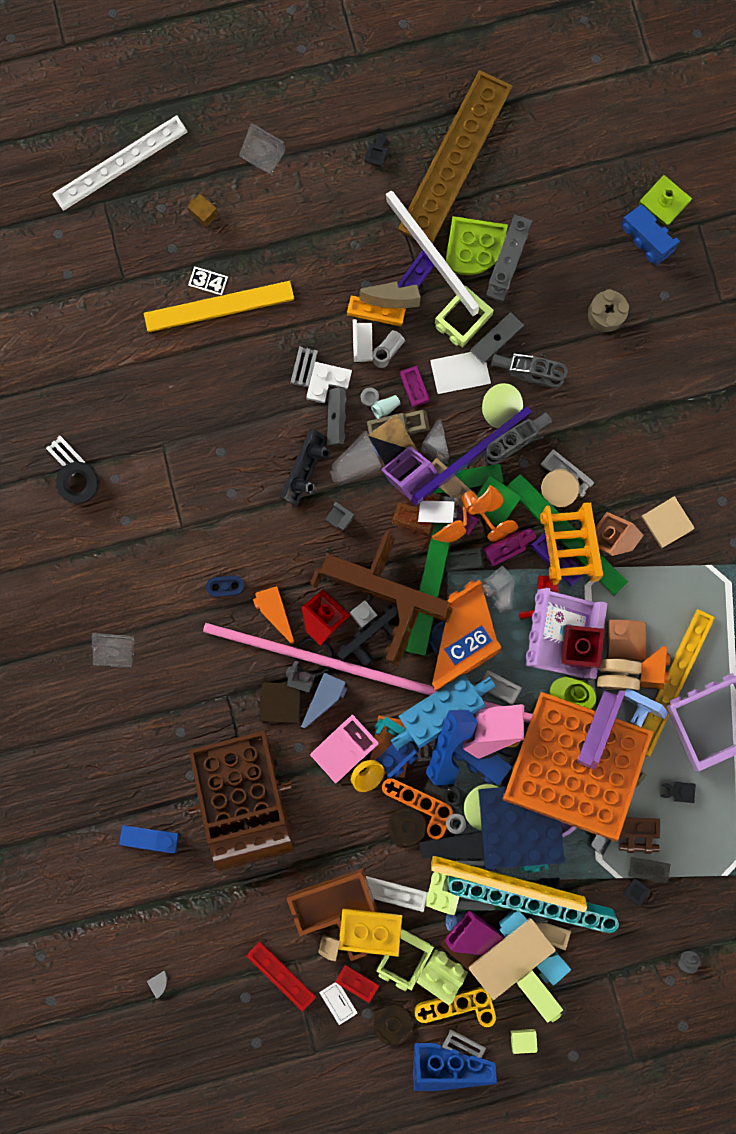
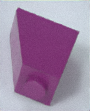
M468 910L444 941L453 952L484 955L502 941L505 936L498 929Z

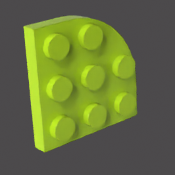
M453 216L446 263L455 274L475 275L487 271L497 262L506 238L508 225Z

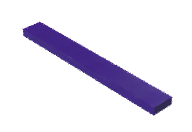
M525 407L417 491L413 495L411 502L417 506L485 453L491 442L527 420L532 411Z

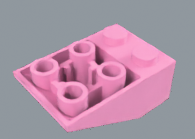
M524 705L484 708L474 713L473 716L478 723L472 738L463 741V749L480 759L523 740Z
M352 714L310 756L337 783L379 743Z

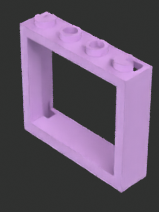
M733 673L722 677L724 681L720 683L713 681L706 684V689L699 691L695 689L688 692V697L683 699L680 696L670 700L671 704L666 706L694 771H701L735 756L736 744L698 760L676 709L731 684L736 689V676Z

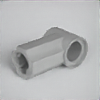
M392 330L381 345L375 348L373 363L376 367H386L389 364V360L405 342L400 333ZM379 354H383L386 356V358L380 360L377 358V356Z

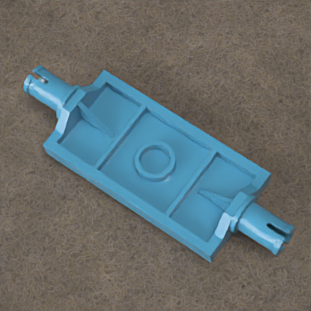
M465 674L461 675L399 715L400 720L405 726V731L391 739L392 744L396 750H399V748L410 741H415L419 749L440 735L449 710H470L473 715L484 708L486 705L481 696L495 688V684L488 676L485 680L474 686L469 682Z

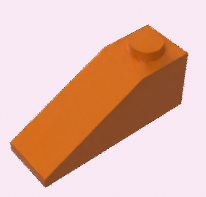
M278 587L256 592V598L253 599L256 610L260 609L261 613L290 644L295 643Z

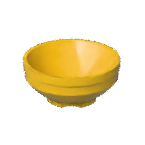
M376 760L361 761L353 770L351 783L359 792L370 791L381 783L385 775V769Z

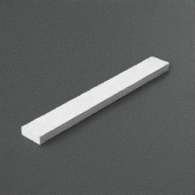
M176 115L52 195L64 211L187 133V129Z
M393 191L386 194L387 203L471 315L475 316L478 314L479 305L395 193Z

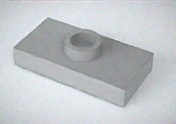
M487 670L482 681L489 676L496 686L489 690L488 693L510 705H514L522 688Z

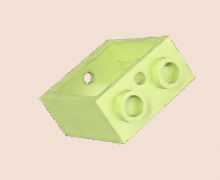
M466 286L467 291L479 305L478 313L481 315L480 319L470 330L462 336L444 320L450 311L461 301L457 295L435 318L437 330L442 334L446 333L453 344L456 346L460 345L462 348L489 320L494 311Z
M401 928V939L425 951L410 981L384 968L389 958L388 955H383L376 971L379 973L378 976L386 981L391 979L397 982L396 986L404 991L408 988L412 991L434 946Z
M532 970L516 982L547 1023L549 1021L555 1022L561 1017L562 1014L560 1012L563 1009Z

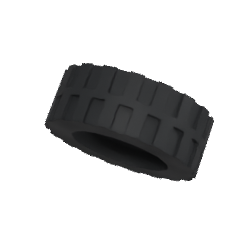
M83 462L67 463L58 471L57 478L55 479L58 494L64 500L76 504L91 500L96 495L99 489L98 485L100 484L95 469ZM75 473L84 475L87 480L86 488L81 492L72 491L68 485L70 476Z

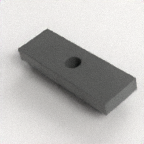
M510 312L470 352L484 364L517 334L524 325ZM498 337L500 340L496 341L494 338Z
M342 387L329 390L327 446L331 447L344 444L346 436L344 428L347 397L345 395L346 389Z

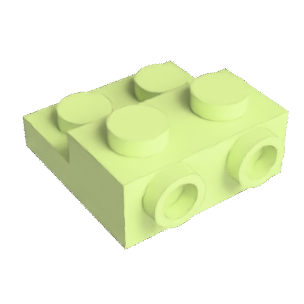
M435 949L421 971L417 983L450 1006L468 972L464 970L462 964L454 963L447 958L445 952Z

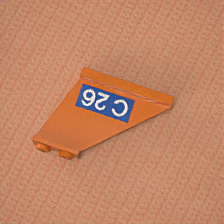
M480 580L469 582L465 585L464 590L461 592L456 591L448 597L447 601L450 602L449 606L453 607L449 622L445 623L432 686L436 692L502 651V647L496 639Z

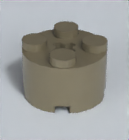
M608 289L600 292L595 296L588 308L589 323L600 332L615 331L627 318L629 304L624 296L616 291Z

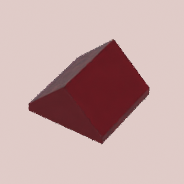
M565 625L561 664L582 670L601 668L605 629Z

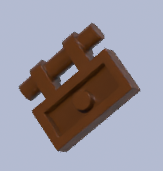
M626 817L620 837H627V843H619V851H627V853L638 851L645 852V854L659 852V844H652V838L660 839V819ZM634 838H645V844L634 843Z

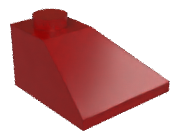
M324 589L302 606L306 632L320 646L350 617V614Z

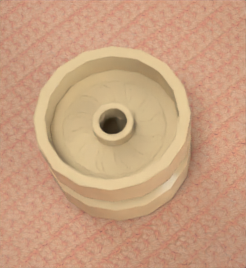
M602 659L601 668H598V670L610 675L599 676L597 688L626 691L628 688L632 691H640V680L628 676L641 674L642 663L626 659Z

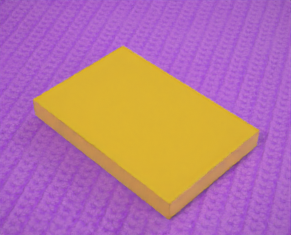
M343 909L339 950L398 957L403 915Z

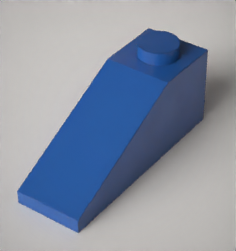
M122 825L119 845L178 853L180 833Z

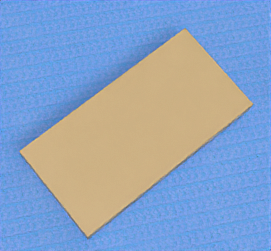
M529 918L471 964L468 969L489 996L495 1000L554 953L556 949L535 922Z

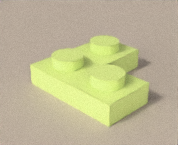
M434 872L425 906L455 915L459 896L448 892V875Z

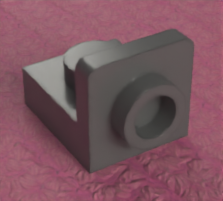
M294 661L292 667L289 666L286 672V678H288L287 686L310 692L315 676L307 672L297 671L299 662Z

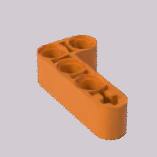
M386 779L382 783V791L387 796L432 816L426 829L429 837L440 839L447 829L446 821L453 814L451 806L395 779ZM393 782L394 787L399 789L400 785L404 787L400 791L399 798L395 797L397 792H387L386 783L390 784ZM411 790L414 797L411 801L403 799L404 791ZM424 798H428L431 801V807L427 810L422 809L420 805L421 800ZM441 807H447L449 810V815L446 818H441L438 814V810ZM433 825H439L441 828V833L437 836H433L430 833V828Z

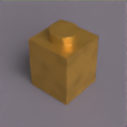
M201 194L197 198H192L188 204L189 214L205 228L218 216L217 208Z

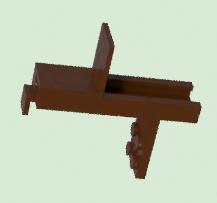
M386 530L371 569L327 554L322 569L316 568L310 584L314 588H318L321 578L325 577L330 581L397 604L400 623L398 626H395L392 632V637L394 638L392 644H388L385 655L391 664L399 667L418 614L422 613L448 623L453 607L449 606L450 602L380 577L395 540L390 531Z

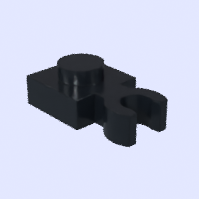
M675 782V787L668 783L661 784L662 787L668 788V793L660 794V797L669 798L674 796L675 802L695 803V783Z

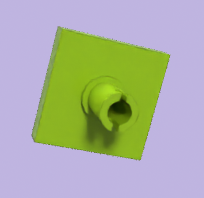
M663 175L640 200L639 205L642 204L667 228L689 204L692 198Z

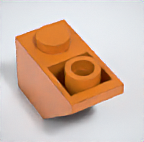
M667 646L661 647L642 662L640 687L664 689V683H668L669 672L665 671L666 665H670L671 653H667Z

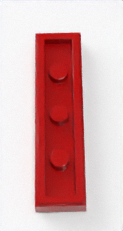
M261 941L246 955L302 1012L317 997Z

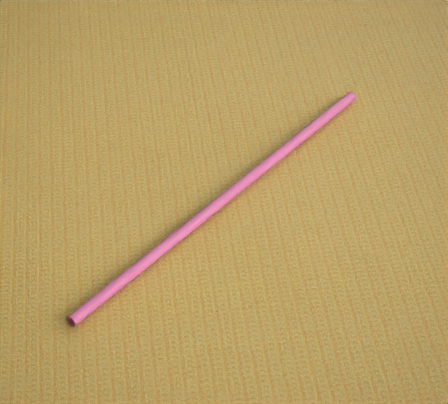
M205 623L203 629L205 633L422 694L432 695L436 692L433 686L209 623ZM483 701L486 705L484 708L502 707L498 704ZM524 712V722L530 724L533 714Z

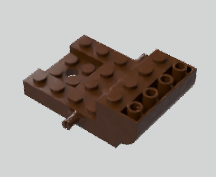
M265 731L189 750L199 805L188 807L189 816L198 813L202 814L207 843L210 847L214 865L218 871L295 852L287 814L283 809L281 792L291 790L293 787L291 781L279 784L277 781ZM230 755L236 756V761L233 764L226 763V759Z

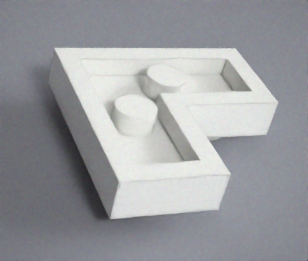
M315 362L306 399L325 403L329 386L342 387L348 390L352 370Z

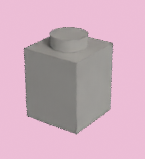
M363 601L350 612V615L361 629L365 628L374 618H377V614L366 601Z

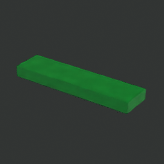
M500 464L465 469L455 475L469 489L483 487L490 475L503 483ZM439 488L431 495L443 494L445 492Z

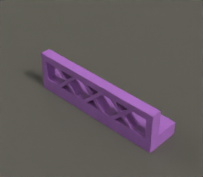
M607 691L603 692L577 763L594 770L596 769L625 692L619 691L618 695Z

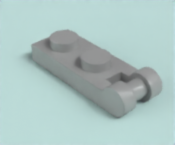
M554 449L541 463V466L549 472L555 469H565L570 473L572 472L577 479H580L583 482L580 485L578 494L580 498H583L588 487L591 488L594 484L588 476Z

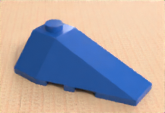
M415 1043L413 1059L414 1091H439L497 1084L496 1066L494 1062L475 1056L470 1057L454 1049L442 1048L441 1045L435 1043Z

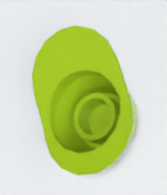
M562 677L555 680L550 687V694L552 696L588 709L593 708L596 703L594 689L583 680Z

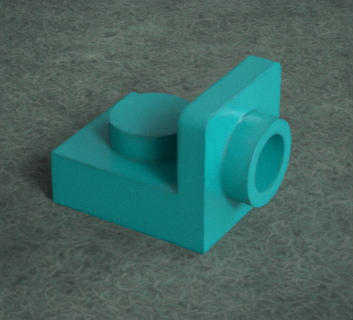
M386 716L384 720L380 718L374 727L377 729L375 734L379 735L383 727L386 726L388 727L386 731L395 737L397 734L404 732L405 729Z

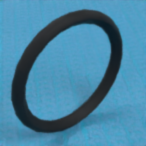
M312 637L306 638L296 648L300 649L305 643L315 640ZM325 641L323 645L328 649L330 658H334L331 646ZM298 664L297 670H298V671H301V672H305L304 670L301 669V667H300L299 664ZM326 667L322 672L311 675H314L315 678L327 673L330 667Z

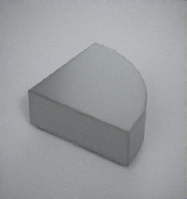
M165 970L147 981L156 999L163 994L167 985Z

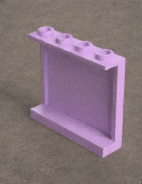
M550 588L538 589L535 596V612L532 615L533 625L529 635L530 644L526 654V666L584 680L597 679L598 668L582 670L561 664L563 644L544 639L543 634L548 602L588 614V627L603 629L607 603L591 602L552 592Z

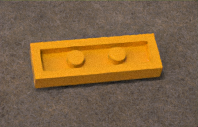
M351 296L347 316L402 327L406 308L379 307L361 302L359 297Z

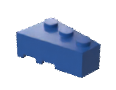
M641 204L623 218L622 228L626 234L632 236L635 245L645 252L647 260L657 266L674 253L680 240L677 237L672 239L667 234L669 230L665 226L661 228L656 223L657 218Z

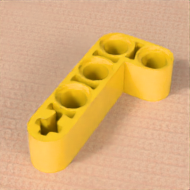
M483 987L458 992L450 1006L448 1005V1009L445 1012L437 1010L439 1003L443 1002L439 998L421 1002L416 1005L414 1010L416 1019L421 1023L435 1021L475 1010L479 1023L484 1027H491L496 1021L491 997ZM479 992H484L486 994L485 1001L478 1002L476 995ZM460 997L466 998V1006L459 1007L456 1003ZM434 1004L436 1015H433L432 1011L427 1012L426 1017H423L422 1014L418 1015L421 1012V1008H425L426 1011L432 1010L430 1005ZM484 1012L492 1014L488 1022L481 1020V1015Z

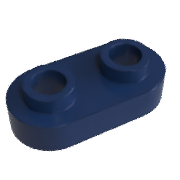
M239 576L213 577L206 583V590L212 597L236 596L241 594L245 588L244 581ZM238 583L239 587L232 589V584ZM216 584L220 586L218 591L213 590V586Z

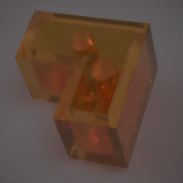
M432 493L423 501H439L441 495ZM400 502L397 504L392 520L394 525L429 535L433 522H418L420 503L416 508Z

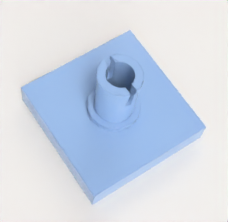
M626 689L624 696L630 703L638 707L630 723L642 727L648 712L666 719L668 711L663 705L635 691Z

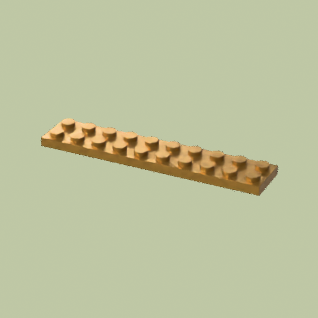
M480 70L407 210L432 244L512 89V85ZM401 222L398 228V232L414 239V237L411 235V233L408 231L405 225Z

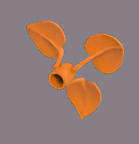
M490 485L487 491L478 499L473 491L464 493L460 498L464 505L461 508L463 522L458 520L448 524L433 535L432 538L446 543L461 538L466 533V512L471 515L481 514L493 530L487 537L494 543L515 533L518 529V524L513 520H507L494 527L484 513L498 509L504 501L501 493Z

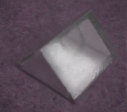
M252 123L239 156L271 174L285 153L284 141Z
M437 420L423 441L421 451L434 459L437 458L446 465L448 464L449 453L442 421Z
M92 633L93 665L132 668L135 638L127 635Z

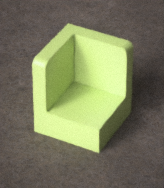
M534 1029L510 1030L513 1054L537 1052V1038Z

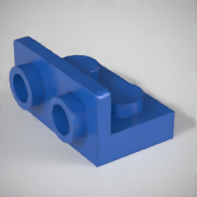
M411 741L399 748V750H396L392 744L376 761L382 764L389 779L393 776L397 778L404 771L402 767L407 762L412 764L418 758L416 754L420 750Z

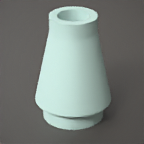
M394 395L374 402L371 409L375 417L379 419L389 415L401 403L399 398Z

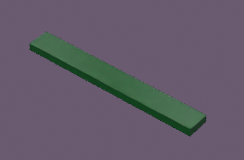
M521 474L507 486L522 496L519 502L540 523V514L546 506H550L551 514L559 513ZM567 520L552 521L554 532L576 530ZM581 538L557 539L566 549H579L585 546L584 539ZM600 554L603 576L599 582L615 596L628 581ZM575 556L584 567L587 566V558Z
M434 522L432 536L450 523ZM431 536L420 592L438 598L450 542L436 541ZM422 613L418 614L406 652L426 656L433 617Z

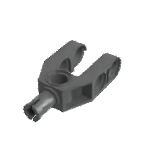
M494 354L491 366L508 369V375L553 389L562 386L568 373L567 367L562 363L530 355L514 354L513 357L508 358ZM537 363H542V364L545 365V367L539 366V365H536V364H537ZM555 368L563 369L564 375L561 371L555 370ZM532 375L538 376V377H542V378H541V379H534V378L532 377ZM551 380L561 382L559 384H553Z
M545 412L533 421L527 419L491 442L484 455L485 463L487 465L499 464L533 441L540 429L552 423L550 416ZM490 452H494L498 456H493ZM487 457H489V458L492 459V460H497V461L491 462V461L488 460Z

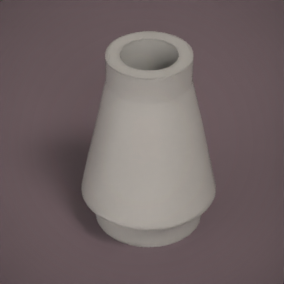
M452 814L448 817L446 826L451 833L458 834L465 829L466 821L462 815ZM456 819L461 823L459 827L454 825Z

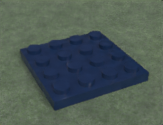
M507 787L478 789L485 869L565 863L561 821L503 801Z

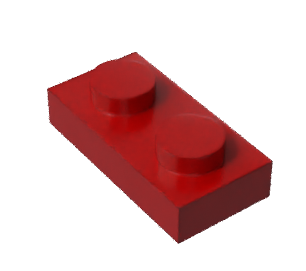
M346 964L335 983L370 1003L379 987V984Z

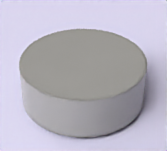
M366 388L362 391L360 397L364 406L370 408L374 405V402L379 401V393L376 389Z

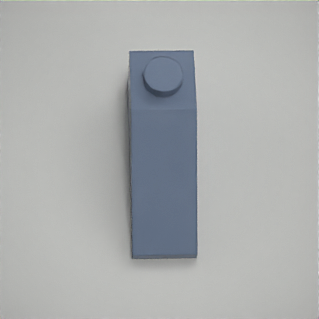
M326 673L323 674L301 725L302 728L306 729L338 702L340 697L344 698L348 689L345 687L346 682Z

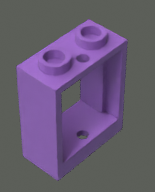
M411 446L407 447L381 469L388 481L409 500L413 498L417 491L439 475L432 463ZM417 463L420 465L401 482L398 481V479L402 475H404L408 470H410L414 465H416Z

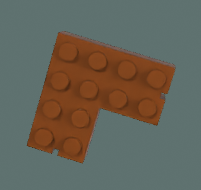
M363 868L290 893L286 898L292 915L296 914L294 921L300 936L334 924H338L340 930L343 909L378 912ZM347 951L350 961L368 955V953Z

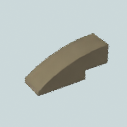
M397 282L361 288L359 295L361 302L385 308L419 307L421 298L417 284L398 288Z
M424 410L397 414L408 435L430 430L427 412ZM394 415L367 421L369 434Z

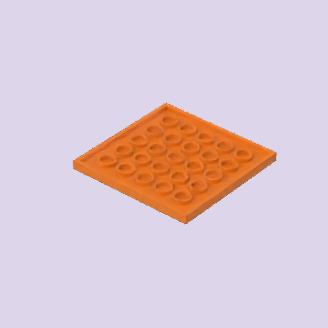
M541 692L503 801L618 842L653 731L615 718L600 761L594 770L577 763L596 711Z

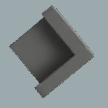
M335 502L333 509L326 517V521L344 533L355 516L352 512Z

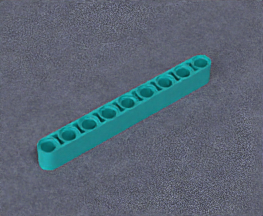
M448 875L447 877L449 891L455 896L606 933L615 932L619 926L615 911L608 907L586 902L587 908L585 912L578 910L567 912L571 909ZM456 881H460V882H461L460 884H457V885L453 884V883L456 882ZM474 886L480 887L478 889H472ZM493 891H499V892L496 893V894H492V893H491V892H493ZM514 895H517V896H518V897H516V898H514V899L510 898L511 896H514Z

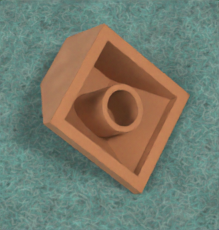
M606 512L595 527L599 550L611 556L633 551L644 536L633 523L609 512Z
M609 620L607 622V659L645 661L646 622Z

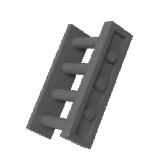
M514 214L491 275L485 297L501 303L504 302L526 243L532 220Z

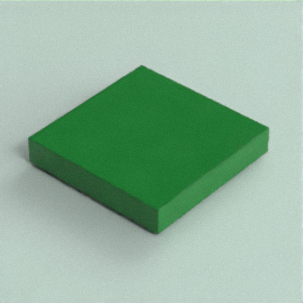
M490 475L477 496L478 498L481 497L490 485L501 493L504 500L503 504L494 511H486L484 513L491 523L498 526L507 520L522 496Z

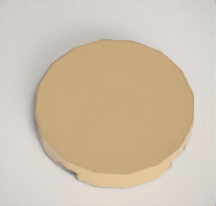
M555 469L545 476L542 481L541 490L543 497L551 505L566 507L572 504L578 497L580 486L577 477L572 472L570 473L565 469Z

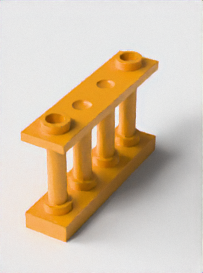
M583 503L578 512L551 514L550 506H546L540 514V520L545 528L551 566L549 568V577L553 579V585H557L560 582L561 576L582 574L590 576L591 582H598L603 576L591 503ZM578 520L581 521L582 528L581 530L554 532L552 521ZM556 539H584V548L557 550ZM584 556L588 561L585 567L560 568L558 558Z

